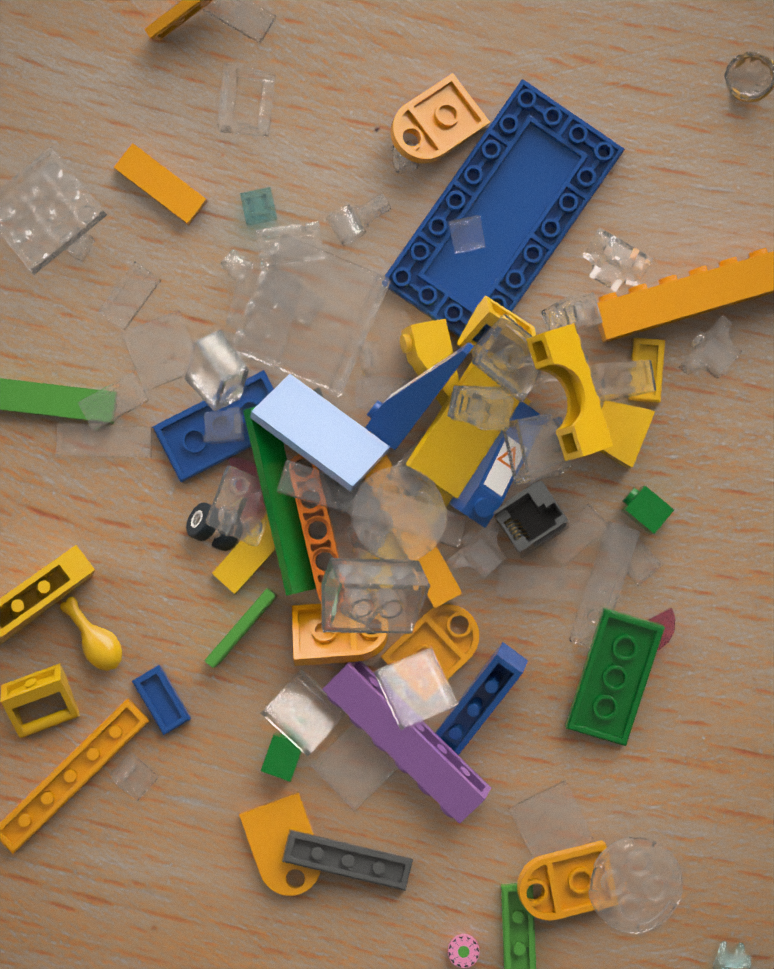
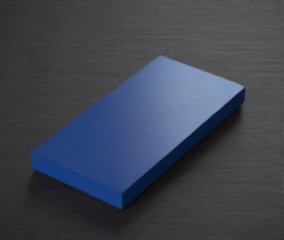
M264 370L153 426L181 483L251 448L243 410L256 407L274 390Z

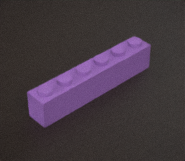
M362 661L348 662L322 689L333 705L341 707L349 715L351 722L357 728L363 729L372 738L374 745L378 749L386 751L395 760L399 770L409 774L417 782L419 789L424 794L432 796L440 804L441 810L445 815L454 818L460 824L486 799L491 787Z

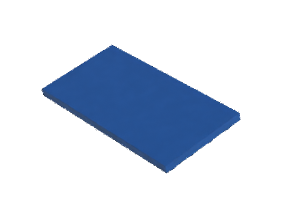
M522 79L385 274L380 284L432 320L446 319L448 331L458 338L461 336L477 305L485 296L512 312L625 149ZM485 324L472 340L487 348L498 331Z

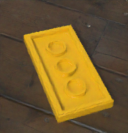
M473 358L405 465L458 499L525 395V392L481 360Z

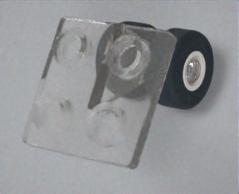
M226 466L212 505L206 502L200 503L190 513L186 525L187 534L198 541H205L212 536L214 537L212 547L223 551L230 550L238 540L251 546H258L268 521L259 479L234 466Z

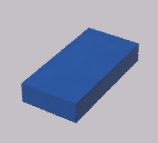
M161 665L154 667L132 681L163 735L192 719Z

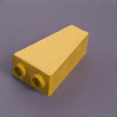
M77 545L0 598V645L93 576L95 572L94 567Z

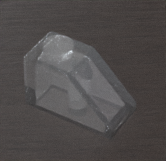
M651 360L598 363L589 367L600 402L604 400L613 401L656 391Z

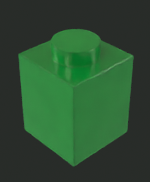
M641 486L639 490L633 487L622 500L626 505L621 511L650 535L655 534L674 511L670 505L647 486Z
M282 729L281 734L275 732L261 772L291 782L305 742L299 741L300 735Z

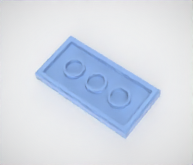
M291 374L251 411L250 418L350 492L388 453L390 448L389 445Z

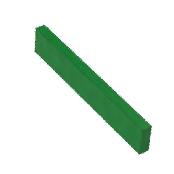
M255 407L245 409L243 413L286 596L316 589L289 475V465L284 443L250 418L251 411Z

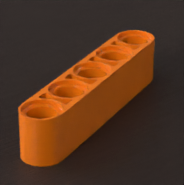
M298 454L290 460L289 475L316 590L320 601L324 605L336 607L346 600L348 590L319 468L312 464L311 474L304 478L299 477L295 472V467L299 461L307 459ZM308 491H316L320 497L319 504L312 509L306 508L303 504V496ZM317 521L323 522L327 527L325 537L320 540L314 539L310 534L311 525ZM323 552L330 553L334 558L333 567L327 571L320 569L317 564V558ZM330 583H335L341 588L342 594L337 601H330L324 595L325 587Z

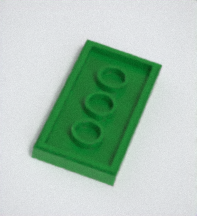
M603 607L565 723L566 729L623 746L627 745L665 629L664 625Z

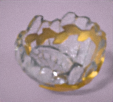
M745 52L734 57L727 65L724 75L728 90L736 99L743 102L762 100L774 88V62L769 57H765V55L757 52Z

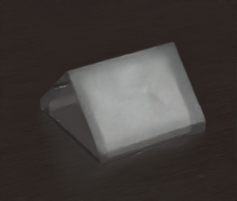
M503 314L473 347L472 363L518 401L523 402L542 371L535 369L526 341L527 338L533 336L509 316Z

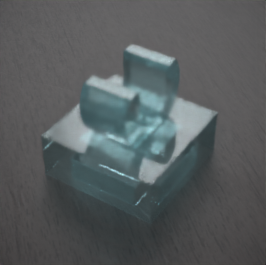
M271 187L240 193L247 226L278 219Z
M722 941L718 949V955L713 962V969H751V956L744 955L745 946L743 943L739 942L736 947L737 953L731 954L727 951V942Z

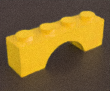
M574 323L527 338L526 341L535 369L553 375L562 385L567 397L566 417L556 430L565 461L584 457L612 447L610 430L606 425L600 406V399L596 394L591 371L586 362L581 347V340Z

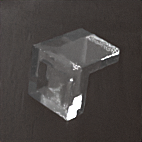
M240 407L227 408V411L206 412L204 414L206 434L203 436L204 443L216 444L244 441L243 416Z

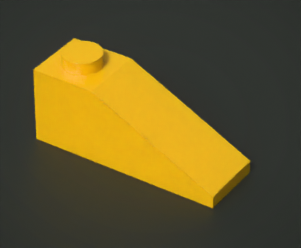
M446 319L411 324L401 330V350L403 353H406L407 361L418 376L453 353ZM457 370L435 397L441 406L444 405L459 382Z

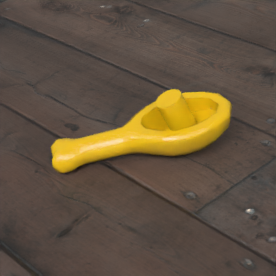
M69 597L66 602L60 604V609L63 613L70 616L80 630L82 649L87 660L99 670L110 671L116 669L122 661V648L117 637L111 631L89 622L79 609L78 601L75 597Z

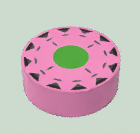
M459 934L450 941L448 956L450 961L457 967H470L479 958V945L474 937L468 934Z

